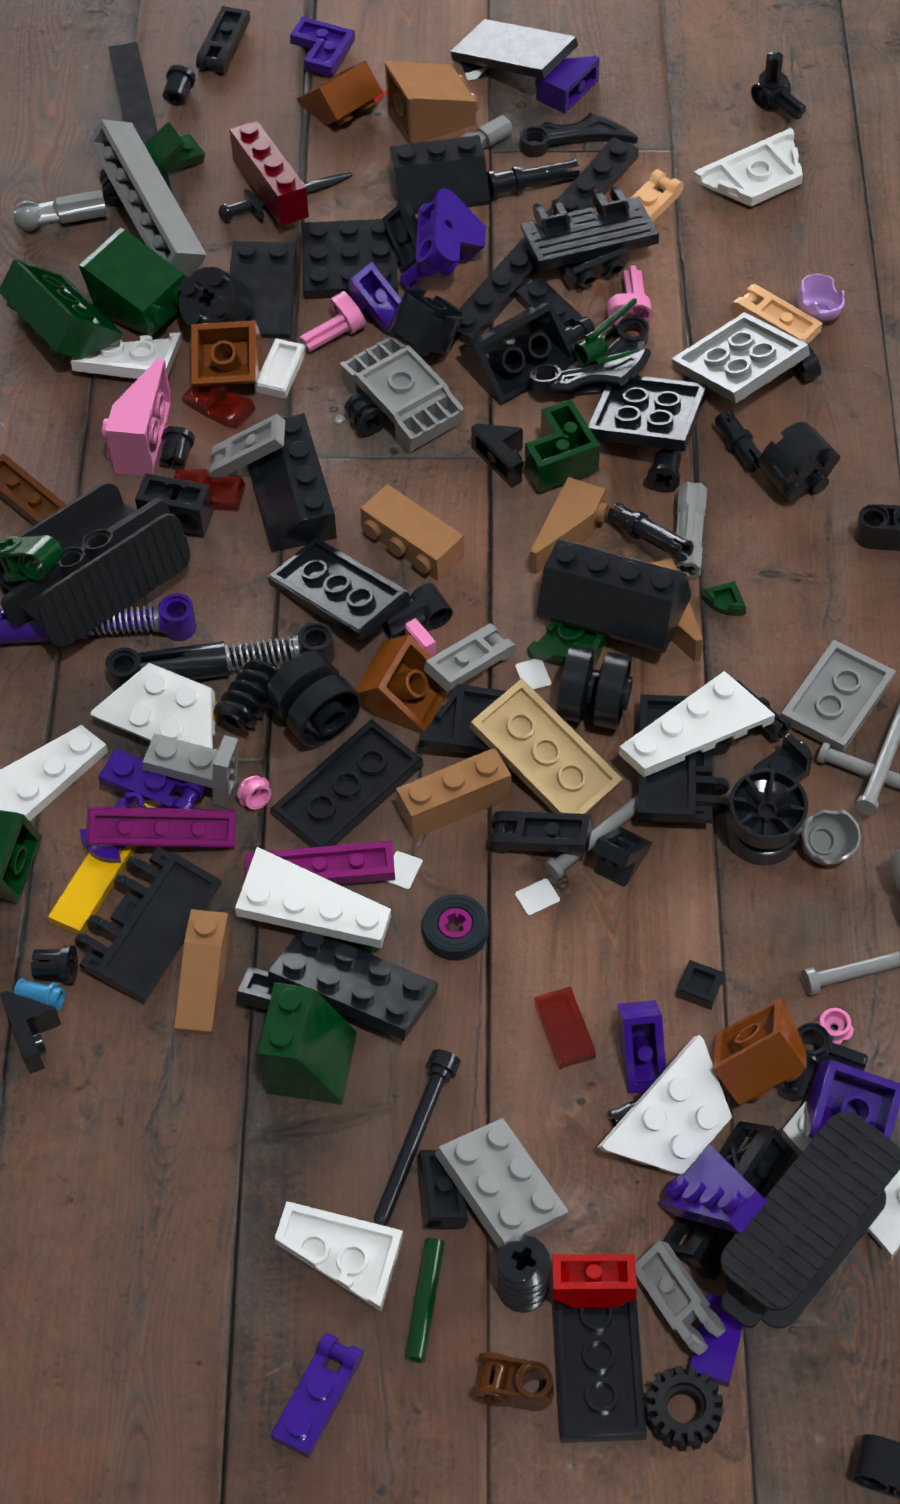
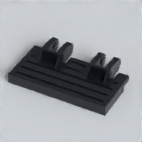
M619 185L611 186L610 197L613 202L608 203L600 189L592 192L593 203L598 215H596L592 207L567 213L561 200L554 199L551 201V210L554 214L552 216L547 215L541 203L533 204L534 217L540 229L536 228L533 221L520 224L525 236V243L539 271L599 258L623 247L630 251L659 244V233L640 198L626 199Z
M640 694L639 732L689 696ZM725 739L716 743L715 748L702 753L699 750L686 755L684 761L646 777L639 773L638 821L712 824V814L726 813L729 799L722 795L728 793L729 781L724 779V777L716 778L711 776L712 755H722L728 752V740Z
M160 847L156 848L149 861L160 867L161 871L134 856H131L126 862V866L131 872L151 883L149 889L122 874H119L114 880L116 887L125 892L126 895L110 919L123 928L121 929L95 914L91 915L87 920L88 927L113 942L111 946L107 947L83 933H79L74 940V943L79 948L86 951L85 956L79 963V967L143 1005L183 945L191 909L205 911L222 883V880L174 852L170 854Z

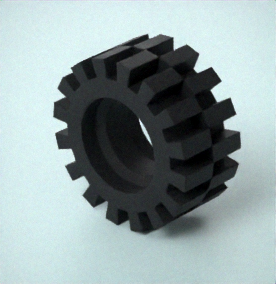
M682 1366L674 1367L673 1373H669L668 1369L662 1372L661 1378L659 1380L655 1378L651 1384L645 1407L646 1423L649 1429L653 1428V1436L657 1441L662 1438L665 1440L666 1447L672 1449L673 1445L679 1446V1451L685 1452L688 1446H692L693 1450L701 1448V1444L704 1441L708 1444L712 1440L713 1434L717 1433L723 1413L722 1395H718V1385L716 1382L711 1384L709 1382L710 1376L704 1371L701 1376L696 1374L697 1368L689 1366L688 1372L682 1371ZM678 1394H688L694 1397L700 1406L701 1412L699 1417L691 1423L675 1421L668 1412L667 1405L670 1399Z

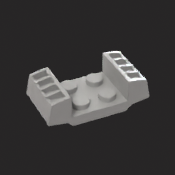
M392 335L381 342H377L376 345L365 349V351L358 355H354L349 360L339 363L343 383L353 396L357 393H366L395 424L396 442L408 453L425 445V443L437 438L453 427L460 425L463 421L465 409L452 395L447 384L409 345H404Z

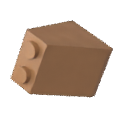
M391 60L385 62L387 109L410 144L421 143L476 124V111L479 110L477 97L474 93L469 92L464 77L461 74L458 75L451 64Z

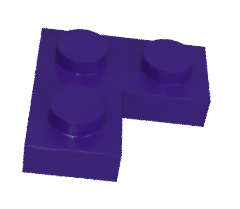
M302 16L290 34L291 44L311 49L304 60L305 70L332 77L355 41V30Z

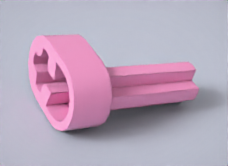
M631 265L629 270L623 271L626 293L616 294L607 302L609 318L632 298L637 299V303L613 323L617 326L619 321L626 316H640L647 322L652 317L651 301L644 293L642 272L637 270L635 265Z
M343 291L329 299V305L335 316L334 318L300 336V341L306 345L307 352L313 351L346 331L349 334H353L366 326L361 310L346 292Z

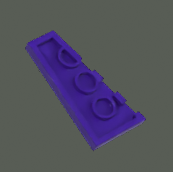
M708 1144L682 1176L676 1177L668 1184L665 1190L666 1195L659 1202L671 1215L739 1234L767 1203L710 1144Z

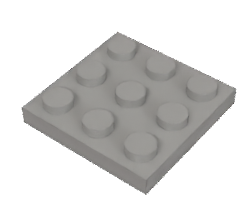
M744 312L673 357L672 364L674 370L698 383L707 384V388L737 403L810 356L808 344Z

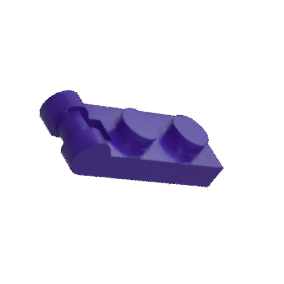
M115 748L98 776L100 784L123 794L129 792L139 793L143 797L144 803L156 808L195 809L193 805L195 800L201 799L206 790V786L143 770V759ZM175 791L182 793L181 797H173Z
M328 1332L322 1337L316 1354L271 1433L273 1441L308 1459L364 1356V1350L354 1345L348 1348L338 1343L339 1338ZM331 1358L342 1363L338 1373L326 1368Z

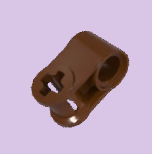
M494 1352L479 1354L478 1363L481 1365L478 1385L472 1390V1399L490 1406H508L530 1411H541L552 1403L554 1398L553 1375L544 1363L512 1358ZM535 1379L546 1384L545 1388L538 1393H530L524 1389L528 1381Z

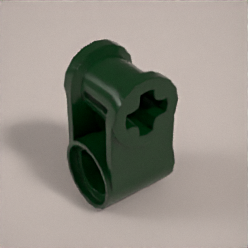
M47 535L32 537L11 536L0 540V562L4 569L3 577L6 582L41 580L63 557V550L59 542Z

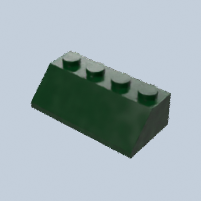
M17 259L13 260L0 286V294L7 301L6 305L21 315L20 320L36 331L35 335L51 346L50 351L65 359L68 356L83 359L121 339L123 333L63 274Z

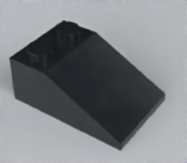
M233 241L230 274L248 286L254 302L252 315L250 318L247 316L246 321H256L262 338L290 339L298 278L296 242Z

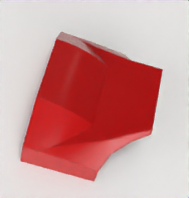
M552 1254L553 1299L572 1308H616L636 1299L635 1254Z

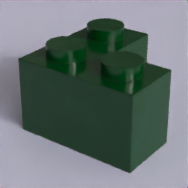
M572 399L541 409L542 438L525 443V470L537 491L540 493L562 485L568 477L578 479L599 471L600 444Z

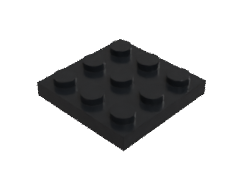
M382 219L303 223L305 299L332 298L343 291L351 297L348 281L371 261L399 295L397 254Z
M638 375L623 386L607 383L588 426L595 438L601 442L631 444L636 447H654L668 451H685L707 396V384Z

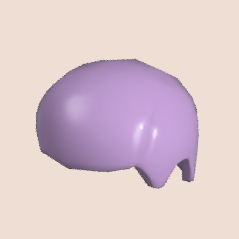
M818 273L807 275L801 280L799 286L797 306L801 311L821 322L834 320L844 311V290L838 292L835 289L834 279L831 276Z

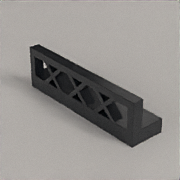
M739 1121L719 1154L732 1167H735V1170L765 1199L794 1151L774 1126ZM747 1136L754 1137L749 1145L739 1150ZM678 1217L665 1237L664 1242L670 1245L678 1258L688 1260L703 1278L715 1280L722 1269L721 1254L736 1232ZM694 1231L686 1246L679 1245L685 1235Z

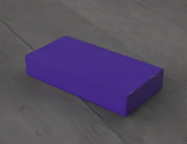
M708 1293L706 1299L710 1303L709 1308L718 1315L724 1327H726V1331L717 1338L706 1330L703 1323H700L698 1332L706 1341L708 1349L700 1355L693 1351L690 1367L697 1368L696 1374L700 1376L703 1371L710 1376L709 1382H716V1384L729 1387L743 1326L723 1310V1297Z

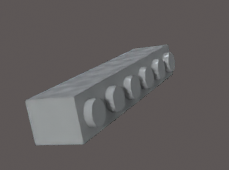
M101 119L89 143L146 246L183 272L185 277L190 276L198 270L207 255L133 124L130 122Z

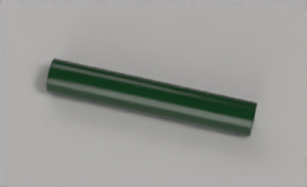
M427 1238L424 1243L405 1359L413 1363H424L426 1359L445 1242L437 1238Z

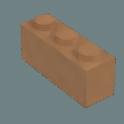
M388 484L360 508L362 529L365 534L371 539H377L382 542L394 555L402 556L411 562L422 574H428L438 581L464 557V535Z
M492 748L396 788L398 812L412 838L415 839L510 799L511 774L497 749Z

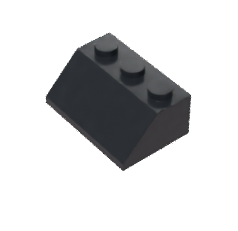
M480 135L389 147L391 177L397 205L402 201L410 202L416 215L418 214L419 207L424 203H431L435 199L436 192L441 188L451 190L467 207L490 204L485 155Z
M553 302L536 304L458 347L471 376L498 404H502L530 388L529 372L533 367L540 364H554L562 370L578 361Z

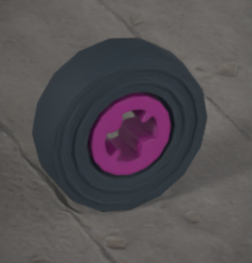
M447 895L438 898L427 908L422 919V935L428 948L437 956L447 960H464L474 956L484 947L489 936V919L483 906L475 899L465 895ZM456 922V926H458L459 923H462V931L455 933V929L450 932L449 924Z

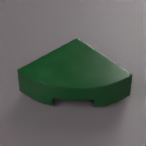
M735 581L702 589L703 600L713 610L729 616L746 615L747 607Z

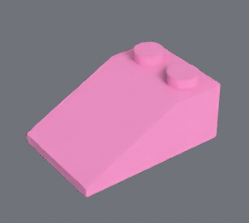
M158 358L112 405L109 418H105L103 421L102 436L107 438V458L112 460L115 474L144 476L145 473L154 475L162 445V433L167 426L172 406L164 358Z

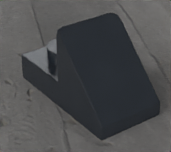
M478 423L471 426L472 449L511 488L522 483L523 460L518 452L523 448V429L520 427Z
M622 827L597 838L592 852L600 856L595 865L594 872L621 886H626L650 850L653 842Z
M9 991L0 993L30 1074L44 1069L40 1054L47 1052L40 1033L61 1025L56 1009L53 1006Z

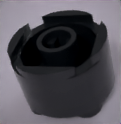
M218 267L201 268L190 276L183 278L179 285L180 312L186 324L190 326L191 324L246 321L247 316L250 318L252 315L254 302L251 290L241 280Z
M414 287L407 288L390 322L388 333L398 339H405L411 342V348L421 355L428 356L431 351L440 356H445L464 319L461 316L462 312L452 303L437 295L432 299L424 297L425 290Z
M798 422L780 432L784 437L777 444L771 441L761 454L759 467L789 502H794L811 491L817 494L828 486L829 479L827 477L839 462L840 455L809 423Z

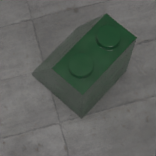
M119 228L78 265L93 304L112 321L152 336L180 310L179 285L183 278H185L184 273L123 228Z
M0 810V900L18 905L42 835L24 814Z
M274 982L258 1050L265 1091L267 1094L342 1105L357 1032L314 988Z

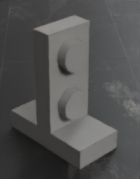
M154 733L143 760V770L213 788L212 804L226 808L237 781L238 738L224 735L219 750Z

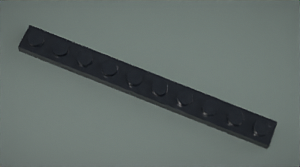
M613 137L558 198L561 200L566 212L594 208L592 192L600 189L605 196L611 186L636 161L639 148ZM550 207L546 211L548 216L554 215ZM525 236L460 307L459 310L462 312L461 316L464 319L455 339L467 343L483 334L516 297V290L525 286L539 271L525 243Z

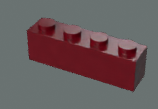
M259 122L244 123L239 127L230 129L234 162L280 226L308 218L307 188Z

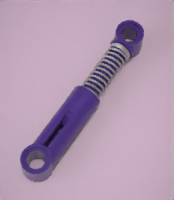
M175 593L164 597L159 605L149 606V609H146L145 606L139 609L137 606L136 610H133L131 606L130 610L125 608L77 640L90 639V635L94 636L96 632L98 635L102 632L106 635L109 631L112 635L114 631L116 634H119L121 630L123 634L126 631L131 634L133 630L135 633L139 630L143 633L146 629L149 633L152 629L153 632L159 631L173 641H184L191 638L197 629L193 603L188 596ZM0 610V648L4 644L50 641L45 628L34 619L30 618L21 625L16 626L7 620L4 610Z

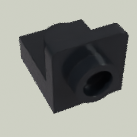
M788 733L783 737L782 747L756 764L754 770L764 768L777 769L788 773L800 782L810 775L813 756L811 750L803 741H798L791 733Z

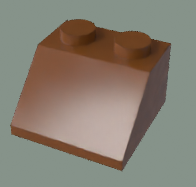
M365 60L341 71L296 99L304 109L325 126L336 122L339 126L352 119L353 115L351 112L357 108L362 112L375 105L374 98L382 94L383 91Z
M255 320L191 324L192 387L257 383L262 367V336Z
M410 634L383 641L355 689L361 696L362 704L376 717L420 734L429 727L448 692L424 671L426 660L432 658V656Z
M781 997L716 1033L713 1070L739 1106L750 1099L757 1101L763 1098L772 1087L783 1081L786 1083L794 1081L806 1069L807 1050L786 1003Z

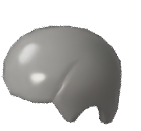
M824 809L814 813L813 816H810L805 821L800 840L804 853L815 863L837 865L857 852L861 841L859 824L845 810L829 811Z

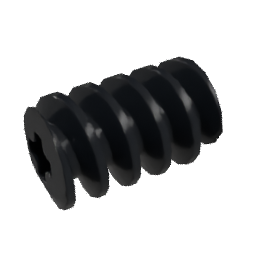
M259 659L248 660L243 670L237 674L236 680L230 684L228 691L222 695L221 701L215 705L213 712L218 723L234 735L240 737L249 736L247 728H255L257 725L256 718L263 717L265 713L263 707H270L266 702L265 692L271 678L279 669L266 661Z
M527 1235L514 1236L506 1240L499 1249L497 1257L498 1293L503 1304L510 1310L526 1313L539 1308L548 1296L550 1257L544 1244L536 1238Z

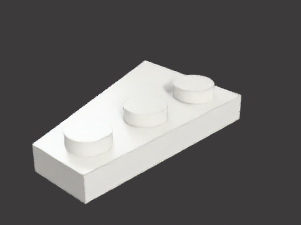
M287 1201L275 1235L276 1245L378 1311H382L403 1240V1231Z

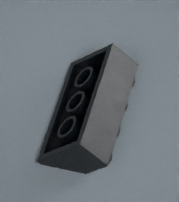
M305 413L282 417L286 420L284 446L247 465L272 553L307 545L315 537L322 541L337 538L335 513Z
M558 539L544 566L536 614L539 618L665 653L692 595L685 572Z

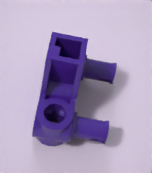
M441 188L436 192L435 199L431 203H424L419 207L418 218H416L418 221L416 263L401 273V281L405 287L416 288L427 277H447L454 271L458 262H468L485 247L486 226L451 190Z

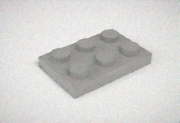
M833 640L781 713V717L788 721L791 727L822 743H829L831 748L844 753L894 680L896 671Z
M503 1118L443 1144L437 1149L435 1156L499 1249L506 1240L514 1236H533L565 1220L567 1217L568 1209Z

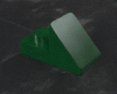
M171 123L165 124L144 144L160 173L201 164L205 157L204 151L190 134L180 136Z

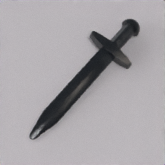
M349 172L326 176L304 184L307 188V193L341 182L353 174ZM245 189L244 201L228 206L224 203L220 206L218 213L220 218L227 222L231 221L232 217L251 211L258 218L263 219V206L266 205L260 197L257 198L250 190Z

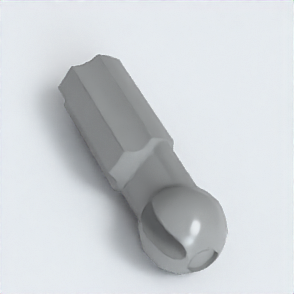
M102 190L56 197L54 201L38 204L25 200L14 208L13 215L18 228L24 231H33L42 224L76 222L105 217L107 213Z

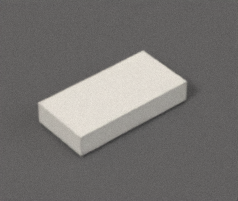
M275 338L260 371L257 383L254 385L255 392L286 399L305 357L306 345Z

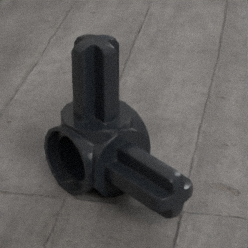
M771 51L767 54L765 71L760 74L759 81L751 88L752 98L762 109L768 107L772 109L781 108L792 118L798 120L806 112V106L791 95L790 81L782 73V53Z
M805 1023L797 1029L803 1044H814L818 1050L806 1049V1069L794 1081L784 1083L783 1093L793 1100L803 1099L813 1073L816 1071L817 1064L820 1062L833 1060L864 1071L868 1056L833 1043L835 1037L829 1035L828 1031L820 1024Z

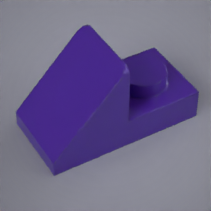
M371 261L348 281L351 299L361 311L366 308L381 329L387 333L401 298Z

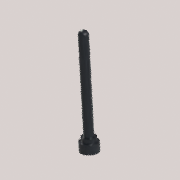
M434 1049L431 1052L426 1065L429 1069L427 1074L430 1078L374 1215L375 1224L386 1226L389 1223L443 1085L448 1083L450 1078H454L457 1074L461 1060L451 1052L442 1049Z

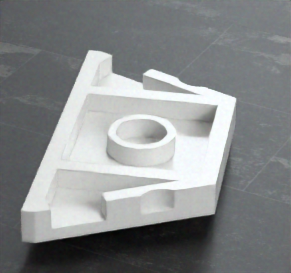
M789 128L694 171L693 180L697 184L751 207L802 184L803 173L801 164L798 162V149L794 144V130Z
M148 663L96 706L90 714L94 719L150 742L155 733L213 749V736H215V721L213 720L215 692L213 689L151 663Z
M700 1035L694 1036L598 1145L601 1151L629 1158L633 1162L650 1165L661 1171L679 1176L685 1173L727 1124L732 1115L718 1077L713 1070V1063L706 1044Z

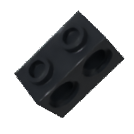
M145 473L135 497L137 510L152 500L160 498L167 503L170 514L180 519L185 533L204 536L214 512L210 485Z

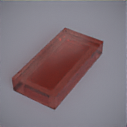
M571 986L534 997L536 1009L559 1069L595 1059L596 1051Z

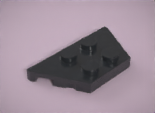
M457 684L449 695L446 704L442 705L435 714L432 723L426 731L423 730L420 734L418 747L473 755L490 750L469 728V725L474 718L506 691Z

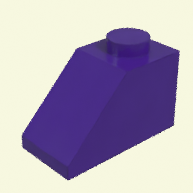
M594 55L564 59L545 79L536 77V100L566 114L599 81L600 58Z
M656 1000L617 1004L620 1044L628 1092L648 1090L666 1069L662 1013Z

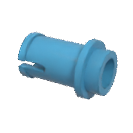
M20 978L14 988L15 994L53 1006L58 1011L63 1007L65 1001V989L55 982L46 985Z

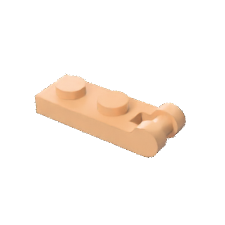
M656 169L651 174L649 180L631 198H640L653 222L680 196L684 183L675 178L671 180L666 177V173ZM661 188L664 190V192L661 193L658 190Z
M756 284L750 285L744 291V296L736 298L730 305L732 312L737 317L745 312L798 340L804 339L808 344L822 329L821 321Z

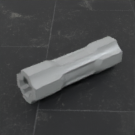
M685 482L679 486L676 534L692 541L694 548L691 556L681 552V554L687 557V560L680 561L674 556L673 560L677 571L685 572L687 579L690 580L700 576L702 564V534L707 487L700 482Z

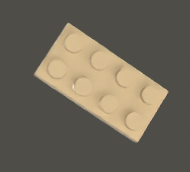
M522 678L474 718L469 725V728L490 749H497L503 762L553 813L587 814L618 787L623 780Z

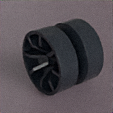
M571 645L561 677L557 714L563 720L581 723L586 715L588 705H593L592 718L594 726L618 730L623 711H627L633 684V676H630L632 656L608 652L603 659L601 669L596 670L595 649Z
M307 651L286 662L271 678L265 692V699L268 705L283 721L287 722L289 729L307 747L321 746L338 737L354 721L362 703L360 694L343 676L339 675V671L319 651Z
M770 768L751 771L736 782L729 799L724 823V835L728 846L739 858L755 865L764 866L780 863L794 853L799 844L801 831L808 813V798L802 785L788 773Z

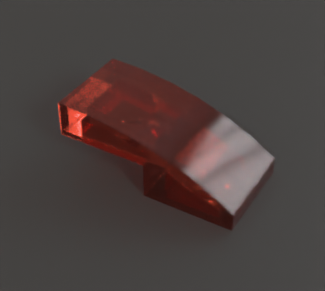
M225 385L191 387L181 397L185 404L200 414L234 429H237L256 409L251 398L228 393Z
M207 469L175 471V479L210 485L214 510H239L246 486L242 476L210 477Z

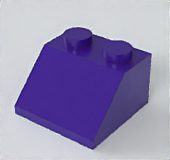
M833 1060L818 1063L807 1099V1137L813 1139L833 1115L844 1111L857 1114L891 1139L900 1107V1083Z

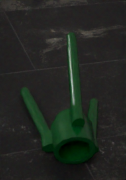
M632 298L594 331L584 336L585 339L574 345V354L582 366L617 360L641 351L636 349L605 356V353L608 351L605 340L617 333V326L606 332L604 331L637 303L636 298Z

